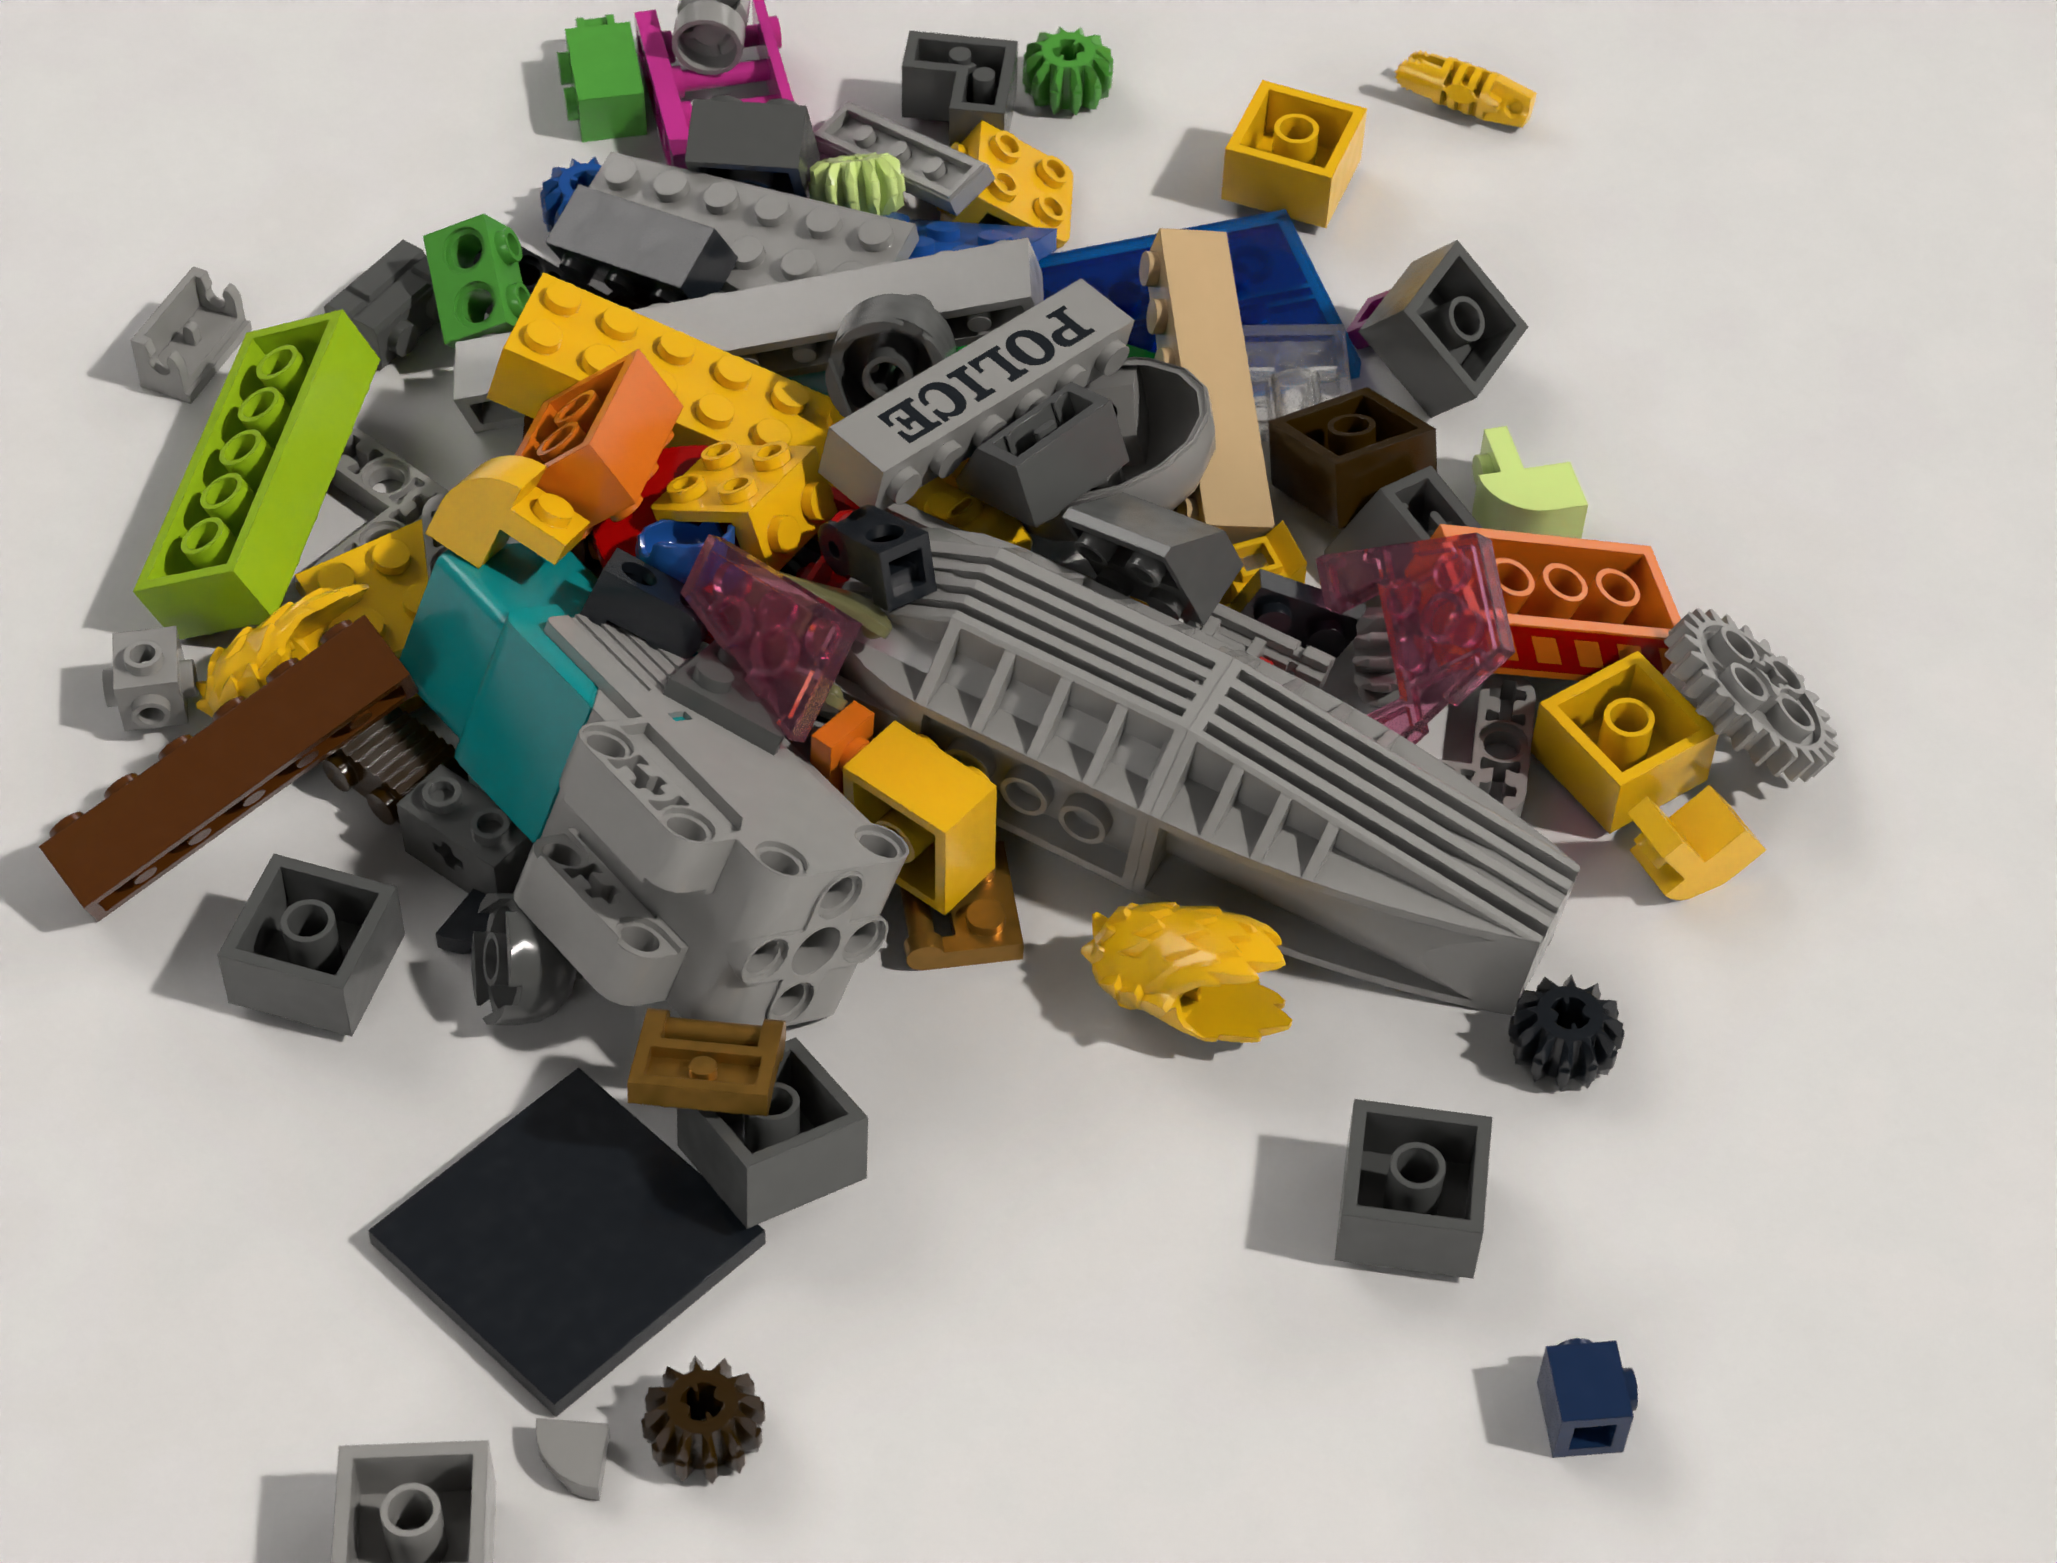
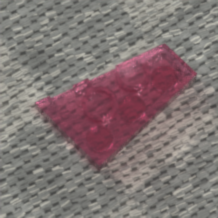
M708 534L680 593L719 646L730 650L747 673L745 681L756 696L767 700L780 718L776 723L787 738L804 743L857 637L862 623L725 538Z

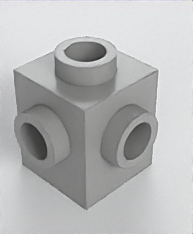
M170 626L112 633L113 669L102 671V682L107 707L118 706L124 730L156 729L165 726L189 724L188 698L198 697V689L196 687L198 679L194 660H185L177 627Z

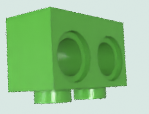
M483 213L424 235L423 240L444 344L455 349L456 342L480 338L486 334L512 332L531 296L526 286L522 283L518 261L522 259V249L515 232ZM482 249L479 261L473 266L475 256ZM493 303L491 314L484 320L487 308Z

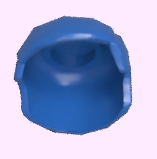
M661 519L643 527L636 541V558L677 579L696 592H700L716 586L724 573L731 568L735 547V526L732 524L728 525L727 532L724 534L718 522H702L700 525L692 522Z

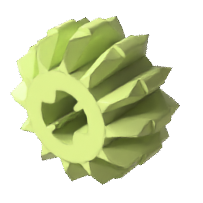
M857 153L835 158H824L810 167V181L808 182L810 199L876 215H890L904 206L903 192L906 191L904 173H901L900 160L888 153Z

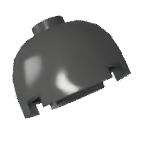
M487 893L480 903L478 913L490 914L486 932L473 931L471 960L476 1004L481 1006L490 999L492 1013L482 1019L487 1025H523L540 1022L560 1009L571 995L575 979H582L583 976L518 907L514 900V893Z

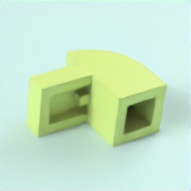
M1507 426L1484 429L1480 454L1474 455L1472 461L1473 477L1476 484L1472 516L1481 527L1485 529L1581 539L1588 503L1571 463L1564 462L1524 468Z

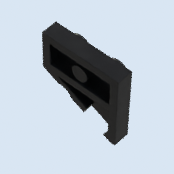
M1259 569L1228 606L1239 613L1301 641L1300 647L1306 649L1307 646H1312L1336 657V659L1357 636L1356 624L1367 609L1364 603L1263 569Z

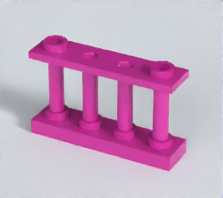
M752 0L753 24L746 26L744 48L756 46L760 60L739 62L730 71L718 75L700 74L689 69L682 70L680 65L671 66L670 63H675L676 57L672 51L673 35L671 30L661 31L656 9L634 12L637 55L667 165L687 169L685 155L692 106L690 101L681 102L680 99L685 98V92L766 81L770 95L740 100L743 102L767 103L771 99L779 98L794 102L778 49L782 48L779 20L777 16H768L764 0Z

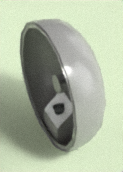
M1130 357L1126 359L1120 369L1113 375H1102L1084 387L1112 401L1130 462L1111 474L1103 484L1090 489L1065 507L1054 519L1043 523L1037 528L1022 522L1028 533L1052 541H1076L1062 518L1071 506L1125 492L1173 511L1196 490L1216 449L1215 425L1208 388L1188 369L1152 358Z

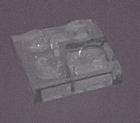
M1344 324L1242 325L1261 441H1269V420L1352 392Z

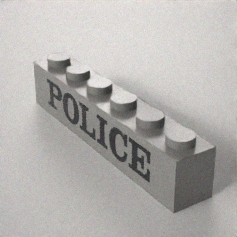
M1081 278L830 426L818 473L859 507L869 504L885 510L894 503L897 505L904 504L920 487L938 476L945 478L952 474L961 462L972 456L977 447L1070 382L1085 387L1102 375L1111 376L1118 371L1129 354V347L1126 345L1134 319Z

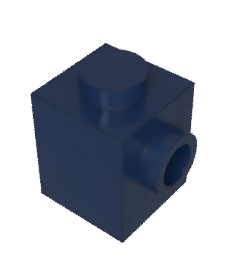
M1574 1338L1563 1341L1558 1345L1546 1346L1537 1379V1386L1552 1457L1623 1452L1634 1417L1633 1411L1637 1409L1638 1390L1633 1369L1631 1367H1622L1617 1341L1592 1342L1589 1339Z

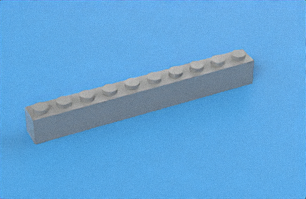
M1029 238L1000 240L990 245L957 251H941L934 255L897 262L885 261L875 266L842 272H825L819 276L782 283L771 282L760 287L727 293H711L704 297L678 302L656 303L632 311L786 378L825 371L843 318L856 305L868 298L882 294H919L931 301L934 309L946 320L953 333L956 347L971 344L1044 300L1043 273ZM511 332L486 334L480 338L456 342L453 401L475 433L524 424V414L487 399L502 349Z

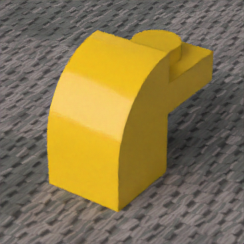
M506 455L495 457L482 463L452 488L441 501L425 534L478 569L506 545L510 536L553 565H556L581 541L590 521L576 513L570 503L562 497L546 493L537 487L547 466L527 457Z
M1710 784L1670 817L1648 796L1627 812L1642 831L1633 839L1636 845L1630 849V852L1662 893L1673 900L1690 899L1723 885L1766 851L1731 805Z

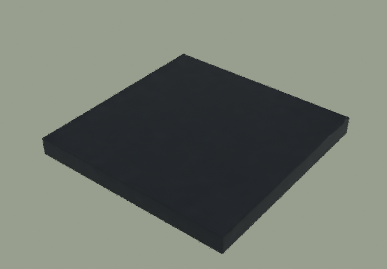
M579 1067L368 1230L371 1244L555 1417L566 1410L766 1244L765 1230L757 1224L747 1229L696 1169Z

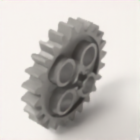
M1696 608L1692 613L1688 612L1668 632L1669 636L1664 640V643L1669 649L1664 654L1667 659L1675 664L1670 670L1671 674L1686 683L1681 691L1684 695L1696 699L1698 707L1695 711L1699 715L1705 716L1714 725L1713 731L1717 735L1726 733L1731 738L1733 749L1737 753L1744 748L1748 751L1755 766L1759 767L1765 762L1774 776L1778 777L1783 772L1791 782H1795L1798 778L1807 782L1835 758L1833 753L1839 746L1832 740L1837 735L1836 731L1826 724L1831 718L1830 715L1815 705L1820 699L1818 695L1805 690L1803 683L1805 678L1797 674L1788 665V659L1785 656L1776 657L1771 652L1769 642L1766 639L1759 643L1754 639L1748 626L1744 625L1739 630L1729 615L1726 614L1721 619L1713 609H1709L1704 613L1700 608Z

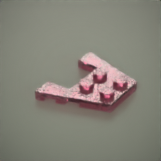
M1477 532L1326 554L1316 558L1325 608L1342 614L1380 595L1400 697L1367 715L1415 745L1429 733L1427 723L1449 703L1458 706L1515 653L1492 541Z

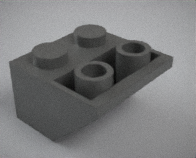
M1070 382L977 447L956 478L959 490L1034 528L1054 519L1061 510L1090 489L1103 484L1111 474L1130 462L1112 401Z
M1430 465L1380 488L1324 550V559L1357 601L1366 604V608L1381 607L1382 604H1402V607H1416L1418 611H1421L1407 572L1440 524L1476 528L1482 527Z
M1125 492L1071 506L1062 516L1076 540L1075 549L1089 561L1097 574L1096 582L1123 595L1146 602L1151 608L1177 620L1181 616L1205 625L1243 567L1240 557L1224 530Z

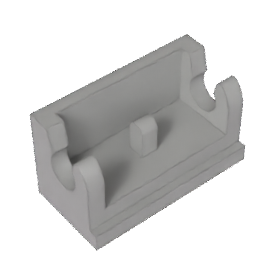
M194 266L189 270L131 339L141 387L190 404L196 399L241 344L246 333L252 330L251 321L245 319L241 295L232 283H229L223 290L222 297L224 300H222L213 293L211 288L212 281L206 270Z

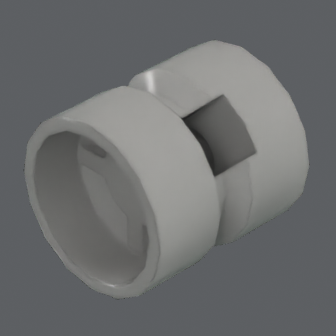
M679 0L678 16L675 20L672 36V51L677 60L687 69L705 75L725 73L738 65L743 54L750 0Z

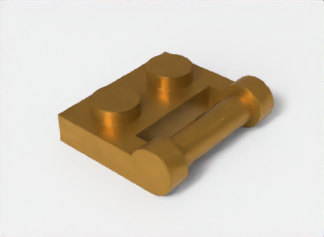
M1004 841L996 842L995 869L948 912L953 936L941 937L938 933H935L930 906L900 886L909 936L904 942V951L907 965L912 969L933 970L1023 959L1024 942Z
M648 1008L627 1081L628 1103L768 1116L779 1063L782 1062L784 1056L786 1021L764 1019L762 1025L670 1017L669 1010Z

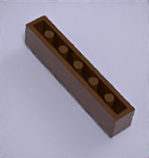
M365 614L353 623L351 620H345L334 625L321 637L319 641L321 646L300 661L298 658H291L278 665L269 673L266 678L267 684L248 698L238 696L226 702L214 713L212 717L213 723L193 737L190 734H186L176 738L161 750L158 755L159 761L140 775L131 773L121 777L105 791V800L85 814L75 812L68 815L51 829L49 833L51 838L41 844L39 848L82 907L98 922L419 692L410 673Z

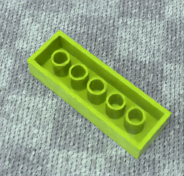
M343 309L247 332L133 590V593L163 627H177L180 640L201 635H212L217 632L251 625H260L282 606L295 569L300 562V557L310 532L317 520L319 510L381 360Z

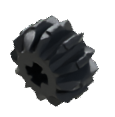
M1572 974L1564 981L1563 986H1557L1551 980L1544 977L1541 983L1537 985L1536 991L1524 990L1522 996L1517 1001L1515 1014L1511 1016L1508 1027L1509 1042L1514 1044L1513 1055L1515 1056V1064L1532 1065L1531 1073L1534 1082L1547 1075L1556 1078L1555 1081L1560 1091L1568 1084L1569 1079H1575L1588 1089L1590 1084L1595 1081L1596 1074L1608 1075L1615 1065L1618 1054L1617 1050L1621 1049L1624 1039L1623 1023L1617 1020L1619 1015L1617 1001L1600 1000L1601 993L1598 983L1585 990L1576 987L1577 985Z

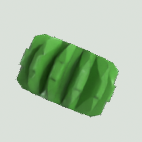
M1059 26L1056 34L1039 32L1037 42L1027 44V49L1023 56L1022 83L1025 86V93L1033 96L1035 106L1050 105L1053 114L1064 109L1070 110L1074 115H1077L1080 107L1097 109L1099 100L1109 96V90L1112 87L1113 58L1111 57V49L1102 45L1100 35L1084 36L1082 27L1075 32H1066Z

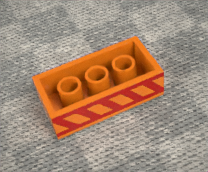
M1440 524L1407 572L1441 669L1581 681L1636 651H1639L1662 675L1672 664L1665 657L1664 653L1669 647L1664 643V640L1669 636L1668 632L1681 618L1651 546Z

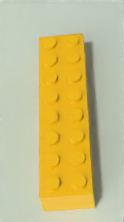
M544 272L502 349L487 395V399L534 419L544 401L639 349L683 405L681 413L672 429L674 437L664 448L712 445L721 441H734L737 445H764L770 442L782 441L787 443L788 446H815L821 461L829 427L845 418L836 409L831 398L825 394ZM970 458L961 462L958 468L945 478L938 476L920 487L905 503L949 523L946 517L948 511L959 501L971 496L959 490L956 478ZM828 481V484H829V485H831L832 487L836 488L833 484H831V483ZM818 532L811 539L818 541Z

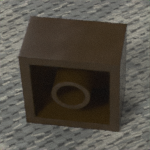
M1368 387L1268 421L1271 484L1337 529L1345 528L1380 488L1430 465L1437 472L1436 428Z

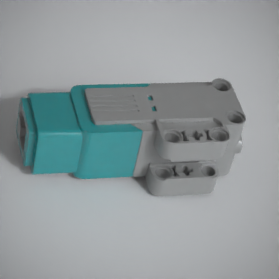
M521 543L506 544L480 569L449 549L443 552L435 562L399 660L414 680L419 690L417 694L458 736L459 742L455 750V759L459 765L534 843L514 890V900L518 907L599 994L616 1004L639 1006L666 1000L682 1018L762 1025L764 1019L786 1021V1026L833 1015L857 964L871 957L881 947L887 937L889 930L888 922L880 914L909 854V848L904 839L884 826L871 823L785 737L779 751L773 756L663 695L669 678L694 658L698 652L692 657L684 659L660 648L655 650L648 645L645 639L608 620L605 624L601 623V626L581 615L580 613L598 577L571 551L556 565H553Z

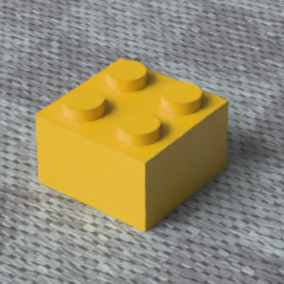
M1262 80L1225 148L1221 199L1303 223L1327 228L1361 160L1367 108Z
M1636 651L1539 702L1531 743V753L1596 821L1611 834L1633 821L1627 812L1647 796L1660 807L1707 781L1719 735L1713 731V725L1704 716L1699 715L1695 711L1696 708L1639 651Z
M896 720L843 766L844 796L871 823L894 831L908 845L909 854L897 877L896 884L945 916L995 869L997 785L992 783L981 770L972 766L967 767L942 751L928 736L916 734Z

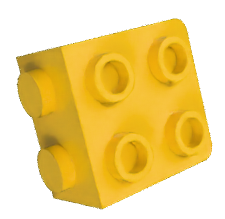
M983 120L976 125L961 144L955 142L950 146L959 152L988 164L995 180L957 216L937 207V210L941 212L940 221L979 223L987 213H990L1013 226L1056 228V248L1063 247L1069 240L1074 175L1072 170L1060 159L1035 149L1020 141L1012 133L1000 130Z
M721 441L712 444L703 450L701 458L686 473L675 478L667 485V491L651 506L654 516L658 521L666 519L683 522L732 523L735 526V534L747 566L778 572L818 532L820 525L828 522L838 512L833 492L827 479L818 473L820 458L816 447L788 446L787 443L782 441L770 442L764 445H737L734 441Z

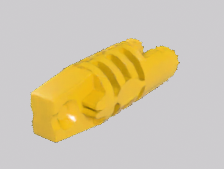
M1415 51L1408 57V60L1405 59L1397 66L1398 69L1395 71L1396 76L1394 78L1397 79V83L1401 87L1430 98L1435 104L1447 106L1449 109L1461 111L1466 115H1472L1481 120L1521 128L1528 123L1537 95L1536 92L1500 73L1488 71L1486 68L1474 66L1469 62H1463L1451 56L1445 58L1433 53L1428 54L1427 51Z

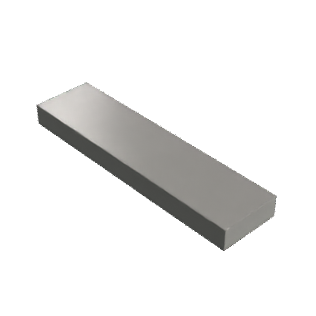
M847 102L814 133L819 152L832 158L875 152L877 154L888 153L900 160L901 173H904L905 192L956 216L995 180L988 164L851 102Z

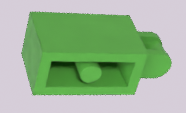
M613 14L584 19V17L575 18L576 28L565 29L567 51L557 52L561 85L571 84L572 86L563 88L567 120H578L582 142L647 135L645 95L630 22L615 23Z

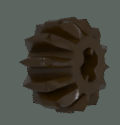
M694 1356L689 1366V1372L686 1374H682L667 1366L665 1374L662 1376L663 1387H648V1393L645 1397L647 1413L644 1414V1418L641 1420L643 1438L647 1439V1443H651L652 1457L657 1462L658 1467L674 1463L675 1474L679 1476L682 1482L695 1469L703 1470L705 1478L712 1485L718 1477V1467L722 1465L740 1474L742 1467L745 1465L744 1453L759 1451V1447L762 1444V1429L760 1427L762 1422L765 1421V1405L759 1396H755L754 1381L750 1378L749 1373L732 1377L731 1365L728 1364L725 1358L714 1369L704 1370L702 1362Z

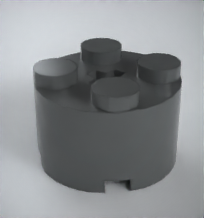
M882 294L862 301L843 318L829 355L825 375L826 386L832 403L842 416L847 417L956 352V343L951 328L943 316L934 309L931 301L919 294Z

